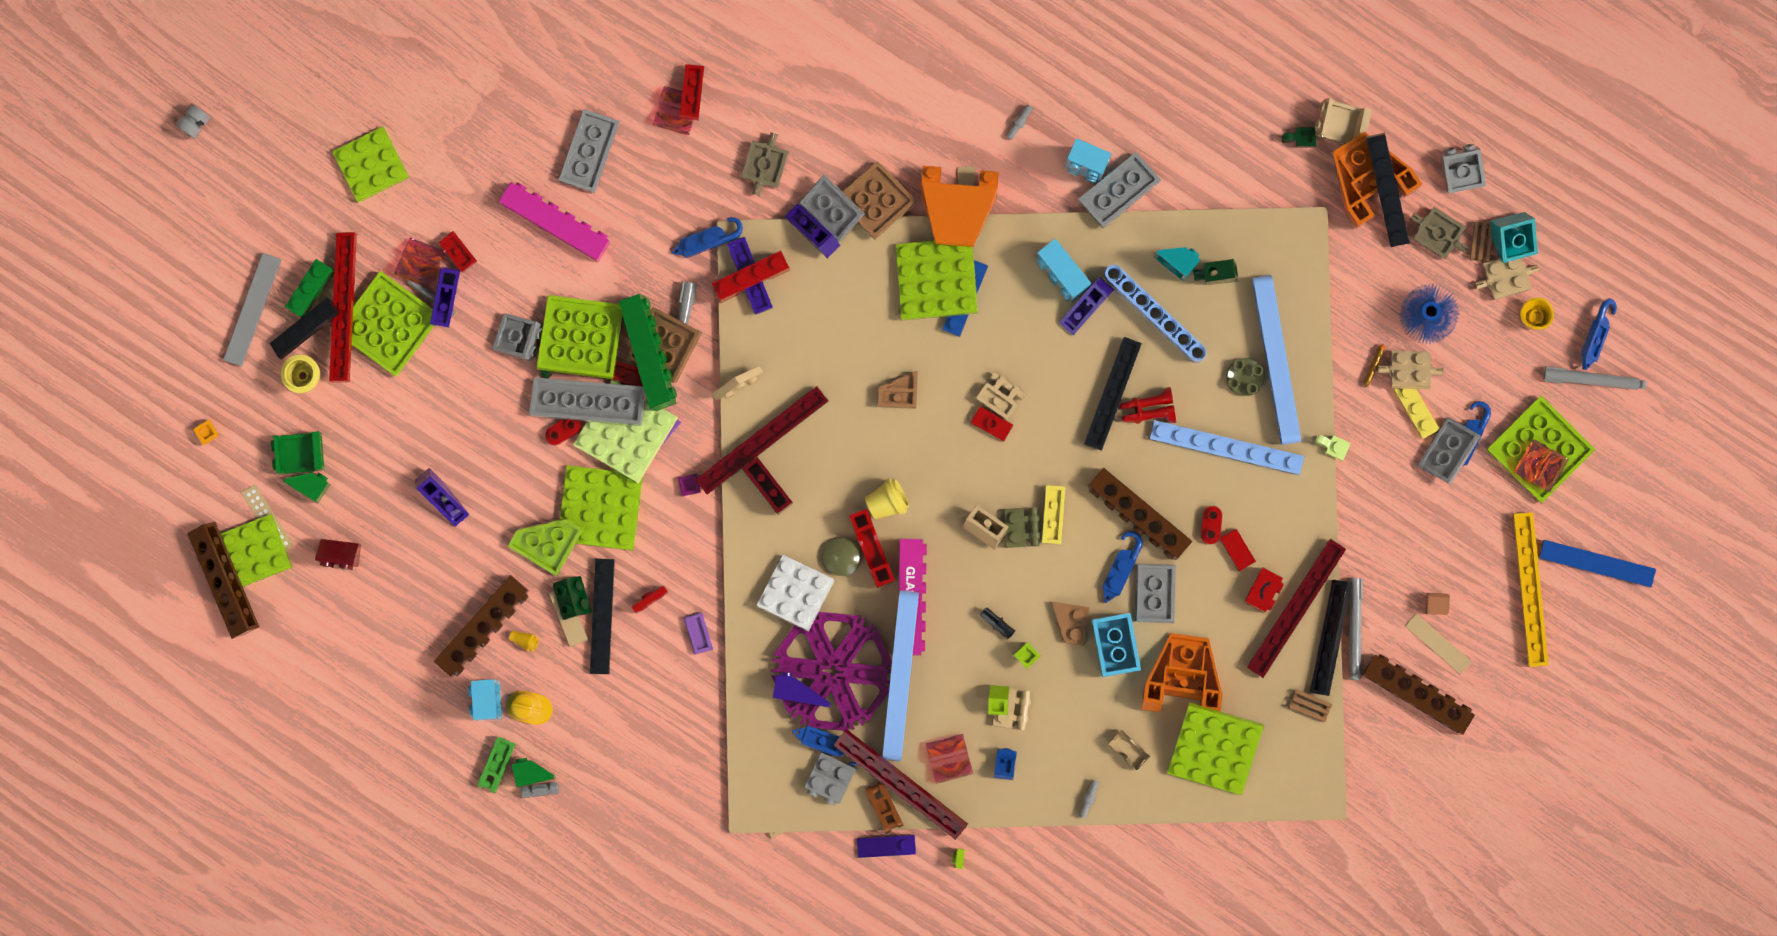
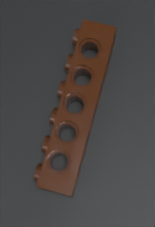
M1104 467L1088 485L1090 488L1089 492L1096 498L1100 496L1104 499V505L1112 511L1116 509L1123 521L1133 523L1135 525L1134 529L1141 535L1145 533L1150 538L1148 541L1155 547L1160 546L1165 550L1163 553L1169 559L1175 558L1177 560L1192 543L1190 538ZM1112 486L1115 490L1112 496L1106 495L1104 487ZM1119 499H1128L1129 507L1122 508L1119 505ZM1136 510H1141L1144 513L1143 520H1136L1134 518ZM1152 522L1157 523L1159 526V530L1156 533L1151 532L1148 528ZM1165 535H1171L1174 538L1172 545L1164 543L1163 538Z
M216 522L203 524L188 532L190 542L231 639L244 636L260 628Z
M510 575L433 662L450 677H454V675L458 677L465 669L463 665L467 661L471 662L477 656L476 651L479 647L484 648L491 640L488 637L493 632L497 633L503 627L502 622L506 617L510 619L516 612L514 608L519 603L522 605L529 596L527 594L529 590ZM508 593L514 596L511 604L504 602V596ZM494 608H499L501 615L494 619L491 616V611ZM482 622H486L488 625V630L485 633H480L478 630V626ZM468 637L475 639L473 647L466 646L465 641ZM456 651L462 653V659L459 662H455L452 658L453 653Z
M1373 655L1362 676L1456 733L1464 735L1475 714L1471 713L1472 709L1464 704L1461 706L1456 704L1455 698L1448 694H1445V696L1438 693L1439 689L1431 684L1427 686L1422 683L1423 679L1417 675L1412 674L1410 676L1405 673L1406 669L1398 664L1393 666L1388 663L1390 659L1384 655ZM1383 668H1388L1391 672L1388 679L1383 678L1381 675ZM1400 678H1404L1407 681L1405 689L1398 686ZM1417 688H1421L1424 691V696L1421 699L1416 698L1414 694ZM1433 698L1440 700V707L1438 709L1433 708L1431 705ZM1450 708H1454L1457 711V716L1454 719L1448 716Z

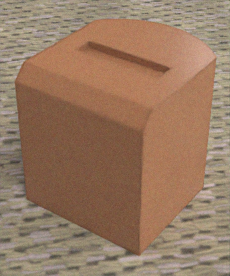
M1427 593L1425 614L1447 615L1449 613L1450 595Z

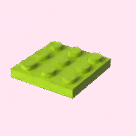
M384 126L332 151L358 203L409 178Z
M272 514L221 533L243 587L293 568Z

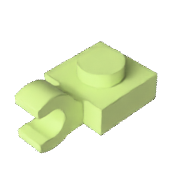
M1319 435L1314 442L1326 448L1325 454L1340 461L1344 460L1351 444L1334 435L1330 440L1323 435Z

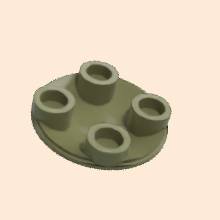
M1241 358L1230 365L1226 380L1229 388L1235 394L1251 396L1262 388L1265 374L1263 367L1257 361L1250 358Z
M836 538L826 545L823 552V562L831 573L838 576H846L858 569L861 562V551L858 545L851 539Z

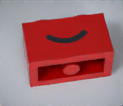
M1262 567L1244 603L1263 613L1267 610L1271 611L1275 600H1273L1275 593L1279 594L1284 586V583H1282L1283 577Z

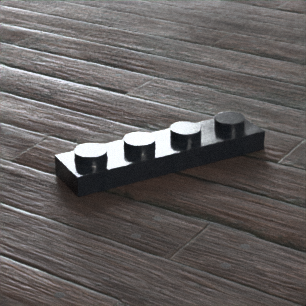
M327 297L270 342V345L277 357L283 359L340 313L333 301Z

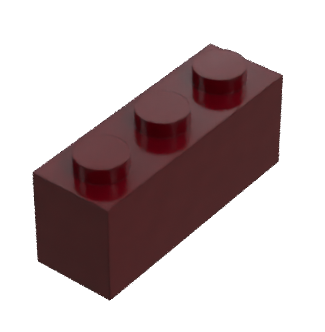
M758 457L742 468L777 515L793 504Z

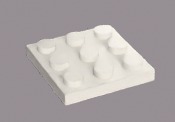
M782 555L757 603V607L809 632L835 580Z

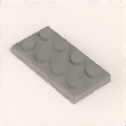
M583 109L559 177V182L595 193L620 121Z
M1135 152L1081 196L1078 202L1104 229L1159 184L1161 179Z

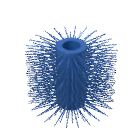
M1434 283L1432 284V289L1430 284H1428L1429 292L1427 285H1424L1426 289L1415 290L1414 294L1418 296V299L1415 300L1412 297L1413 300H1410L1400 311L1407 306L1408 308L1399 314L1401 315L1399 317L1401 318V325L1404 323V326L1407 327L1405 331L1409 329L1408 333L1414 328L1416 330L1421 324L1423 325L1418 336L1422 331L1419 342L1423 337V341L1426 338V344L1427 340L1431 344L1430 336L1433 343H1435L1433 338L1436 340L1444 338L1445 334L1441 331H1447L1449 326L1459 318L1456 316L1460 314L1458 313L1460 311L1458 310L1459 306H1455L1456 310H1453L1455 304L1451 301L1455 297L1450 299L1452 294L1446 299L1444 297L1438 304L1436 303L1440 294L1438 295L1440 287L1435 294L1437 284L1433 290ZM1408 311H1410L1409 313H1412L1410 315H1407L1406 317L1403 315ZM1426 311L1431 312L1433 317L1428 316ZM1453 311L1456 312V314L1452 316L1447 315L1448 313H1453Z

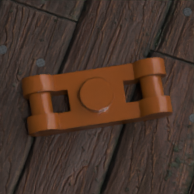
M879 781L877 785L865 788L886 834L897 826L898 828L904 826L882 782ZM882 792L883 797L876 800L874 794ZM892 814L894 820L887 823L885 817Z

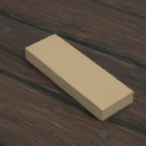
M555 591L549 593L570 647L587 641L588 637L579 616L563 620Z

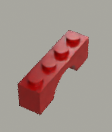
M779 251L713 282L712 286L720 303H723L758 283L774 279L790 271V268L782 251Z
M864 509L849 515L877 589L895 582L868 510Z

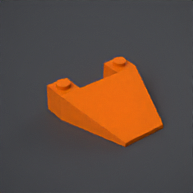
M1365 131L1332 152L1345 212L1356 229L1372 220L1375 216L1366 200L1378 193L1366 136L1370 135ZM1390 152L1397 188L1403 198L1418 190L1423 184L1411 167Z
M923 165L920 194L935 244L974 247L997 200L999 172L980 170L978 186L941 183L942 167Z
M1170 633L1145 684L1141 710L1161 712L1164 695L1197 699L1200 700V706L1221 711L1222 690L1209 638Z

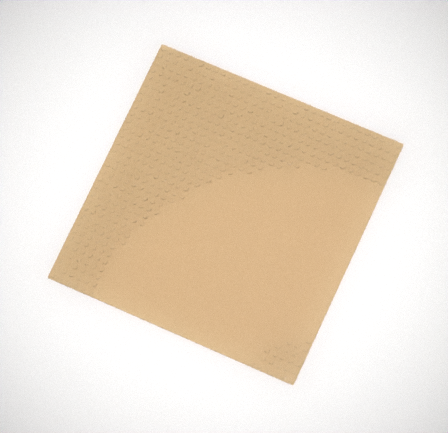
M1326 207L1125 211L1104 229L1100 227L1088 212L989 214L973 247L974 260L988 265L977 293L978 314H969L960 337L942 330L947 317L901 320L896 244L934 241L927 216H902L876 240L857 223L844 239L839 242L841 246L828 258L821 254L787 219L740 220L743 231L737 239L745 237L755 263L782 251L790 271L774 279L763 281L773 306L770 310L755 315L746 291L723 303H720L719 300L720 388L734 377L758 366L763 371L757 377V382L750 386L746 383V386L739 391L734 390L735 394L728 399L720 398L722 459L816 386L829 402L758 456L793 502L785 511L777 515L743 469L739 470L722 484L728 816L730 833L884 830L865 790L869 786L877 785L879 780L860 765L851 766L856 770L840 804L835 803L833 806L824 801V796L818 794L817 797L806 793L808 789L805 788V785L820 754L823 752L800 745L801 742L792 731L806 728L805 726L808 724L809 719H806V722L801 725L800 723L803 720L801 715H797L795 719H792V715L796 710H793L789 716L783 701L773 698L775 683L771 676L779 675V672H771V669H778L779 664L772 662V659L777 658L780 660L781 657L773 655L794 627V624L758 608L757 603L782 555H785L833 578L835 581L819 612L861 616L857 620L858 624L862 618H865L863 626L868 628L871 624H874L870 633L877 627L892 660L899 601L900 539H923V544H927V555H923V563H927L926 574H923L922 582H926V594H922V601H926V613H922V621H926V632H922V640H925V652H921V656H912L902 760L887 761L968 823L966 828L1346 819L1341 641L1330 695L1324 696L1310 693L1332 580H1339V562L1264 678L1247 669L1252 658L1329 539L1338 543L1335 458L1325 454V447L1314 443L1319 435H1323L1329 440L1333 435L1335 436L1328 210ZM720 220L717 223V226L722 228L726 235L737 229V225L733 221ZM1056 238L1091 282V285L1100 277L1107 282L1104 277L1107 267L1110 265L1119 266L1205 347L1206 356L1198 363L1190 361L1115 289L1083 326L1072 335L1059 322L1084 293L1073 302L1069 299L1066 301L1060 294L1061 288L1057 284L1054 286L1049 280V273L1045 269L1042 271L1037 265V252ZM727 243L718 247V280L737 272ZM1192 248L1199 254L1201 259L1194 270L1204 269L1203 263L1234 259L1237 263L1239 282L1207 285L1205 280L1195 281L1193 271L1183 282L1158 262L1154 256L1161 249ZM1116 270L1108 272V276L1111 279H1116L1119 276ZM1217 270L1211 272V276L1217 274ZM1272 275L1301 435V442L1281 445L1252 286L1253 277ZM1124 283L1122 289L1125 292L1132 291V286L1129 283ZM1138 296L1136 302L1139 305H1145L1146 299L1143 296ZM1152 309L1150 315L1156 319L1160 317V312L1157 309ZM1167 322L1164 324V329L1171 332L1174 330V325ZM1181 335L1178 337V342L1181 345H1186L1188 338ZM1124 337L1142 343L1120 404L1135 397L1141 399L1161 394L1165 388L1171 387L1174 404L1144 407L1142 411L1174 405L1177 422L1170 423L1166 418H1155L1141 421L1139 424L1126 423L1122 421V416L1135 414V408L1121 410L1119 404L1104 447L1100 451L1084 445L1122 340ZM1196 348L1192 350V355L1195 358L1202 357V352ZM1241 358H1250L1257 361L1264 370V384L1256 394L1251 396L1237 395L1227 384L1226 375L1228 368L1234 361ZM918 371L916 409L878 407V389L880 386ZM994 372L1006 377L1009 383L1019 386L1020 390L1026 394L1022 400L1016 396L1013 398V401L1018 406L1009 419L1006 420L1013 424V427L1004 442L971 424L980 406L1001 417L976 399L986 383H989L991 386L995 385L996 382L990 378ZM1002 386L999 388V391L1004 395L1008 396L1010 394ZM1154 420L1302 455L1304 458L1300 475L1150 440ZM1103 467L1192 540V543L1177 560L1175 558L1171 560L1163 553L1165 551L1163 548L1152 545L1148 541L1150 538L1145 533L1143 535L1140 534L1143 540L1142 549L1120 596L1114 597L1107 603L1104 600V589L1102 586L1116 556L1121 550L1132 551L1136 543L1135 538L1132 536H1128L1124 540H1121V537L1128 531H1137L1134 529L1135 525L1130 521L1126 523L1119 517L1120 513L1116 509L1112 511L1105 506L1104 499L1100 496L1096 498L1089 492L1090 488L1088 485ZM889 478L897 480L909 503L907 513L876 520L867 506L865 497L884 484L885 480ZM1046 485L1065 487L1061 545L1042 543ZM1112 486L1104 487L1106 495L1112 496L1115 490ZM1121 498L1119 499V505L1122 508L1129 507V500ZM977 505L1004 524L1005 509L1024 508V516H1030V508H1037L1038 515H1040L1038 531L1041 533V538L1037 547H1032L1031 539H1026V547L1006 548L1005 534L997 547L993 549L964 529L963 526L967 517ZM1216 506L1222 511L1220 538L1237 529L1253 555L1255 563L1238 571L1220 539L1212 545L1202 541V517L1206 508ZM864 509L868 510L895 582L878 589L849 518V515ZM1136 510L1134 518L1136 520H1143L1144 513L1141 510ZM1211 512L1209 514L1210 518L1215 519L1216 513ZM1025 522V533H1031L1030 522ZM1155 522L1150 523L1148 526L1149 530L1153 533L1159 530V526ZM1209 531L1207 533L1208 537L1213 538L1214 532ZM1165 535L1163 541L1167 545H1172L1174 538L1171 535ZM836 538L851 539L858 545L861 551V562L858 569L846 576H838L831 573L823 562V552L826 545ZM1137 564L1176 565L1174 623L1135 622ZM1262 567L1283 577L1282 583H1284L1280 593H1275L1273 597L1275 603L1271 611L1267 610L1265 613L1244 603ZM1052 602L1090 607L1084 646L1064 643ZM987 607L998 617H1003V620L1016 630L1008 640L996 629L993 630V626L980 616L984 608ZM1131 613L1141 670L1102 678L1091 621ZM825 622L824 629L834 652L851 630L849 623ZM1170 633L1209 638L1222 690L1221 712L1264 724L1242 795L1167 774L1189 702L1200 705V700L1164 695L1161 712L1141 710L1145 684ZM798 634L788 647L787 655L792 658L817 660L806 635ZM872 640L866 641L851 663L879 666L882 663V657L875 642ZM1027 642L1041 655L1028 669L1013 656ZM831 666V669L828 670L822 669V671L830 673L831 677H834L835 674L843 673V671L836 670L835 666ZM891 673L887 675V679L889 681L891 678ZM796 678L807 687H810L815 680ZM849 683L861 709L869 708L879 694V688L875 685ZM990 685L1009 686V689L1017 690L1016 698H1022L1023 691L1030 692L1029 700H1031V705H1028L1027 717L1029 719L1025 730L1017 729L1018 721H1013L1012 728L992 726L994 715L988 714ZM1296 690L1332 704L1326 722L1289 708ZM830 691L825 700L831 703L830 708L820 706L815 712V717L820 721L839 722L842 719V714ZM889 693L868 723L863 716L861 719L864 725L861 726L860 722L856 720L853 722L854 730L847 723V728L852 734L881 756H883ZM1300 695L1297 697L1320 708L1326 709L1327 707ZM1297 702L1294 704L1297 707L1323 717L1324 713ZM1015 704L1014 715L1019 716L1021 704ZM816 728L839 737L844 732L841 730ZM1121 730L1150 756L1138 770H1135L1125 760L1127 756L1123 752L1119 755L1109 745V742ZM958 739V743L964 741L966 750L953 753L955 745L951 750L941 752L934 749L932 745ZM1009 748L1017 752L1013 780L994 778L998 749ZM928 750H936L943 754V756L930 759ZM826 754L847 765H849V762H855L846 754H844L841 757H835ZM969 760L965 771L963 770L958 777H952V779L943 777L940 773L937 774L933 771V768L940 766L953 769L959 761ZM1092 780L1099 782L1094 796L1096 799L1094 804H1091L1085 819L1079 816L1084 803L1082 800L1084 795L1087 794ZM885 786L904 825L900 828L897 826L891 830L941 829ZM878 792L874 796L877 800L883 797V794ZM891 814L885 817V819L888 823L894 820V817Z

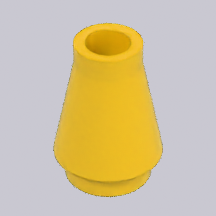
M513 630L509 641L517 644L527 652H534L538 646L539 637H536V634Z

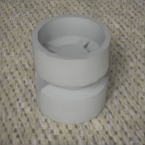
M191 103L185 110L186 115L181 116L175 125L196 139L201 132L200 127L206 126L211 117Z

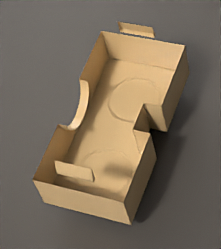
M1123 730L1109 742V745L1119 755L1123 752L1127 756L1125 760L1135 770H1138L1150 757Z

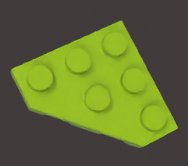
M568 517L520 528L515 532L508 547L555 576H558L585 527Z

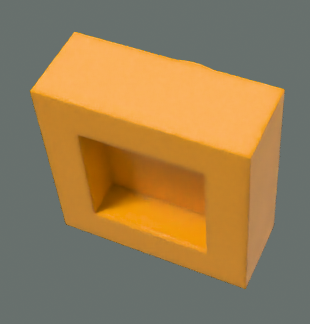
M210 419L193 429L203 446L220 436Z

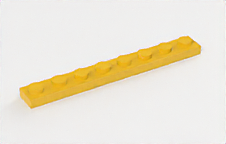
M1533 512L1513 514L1528 667L1548 666Z

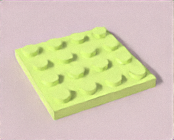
M612 380L611 383H610V384L622 385V384H620V383H618V382H616V381H613V380ZM646 399L642 426L587 421L573 445L639 483L678 417L665 409L659 411L649 409Z

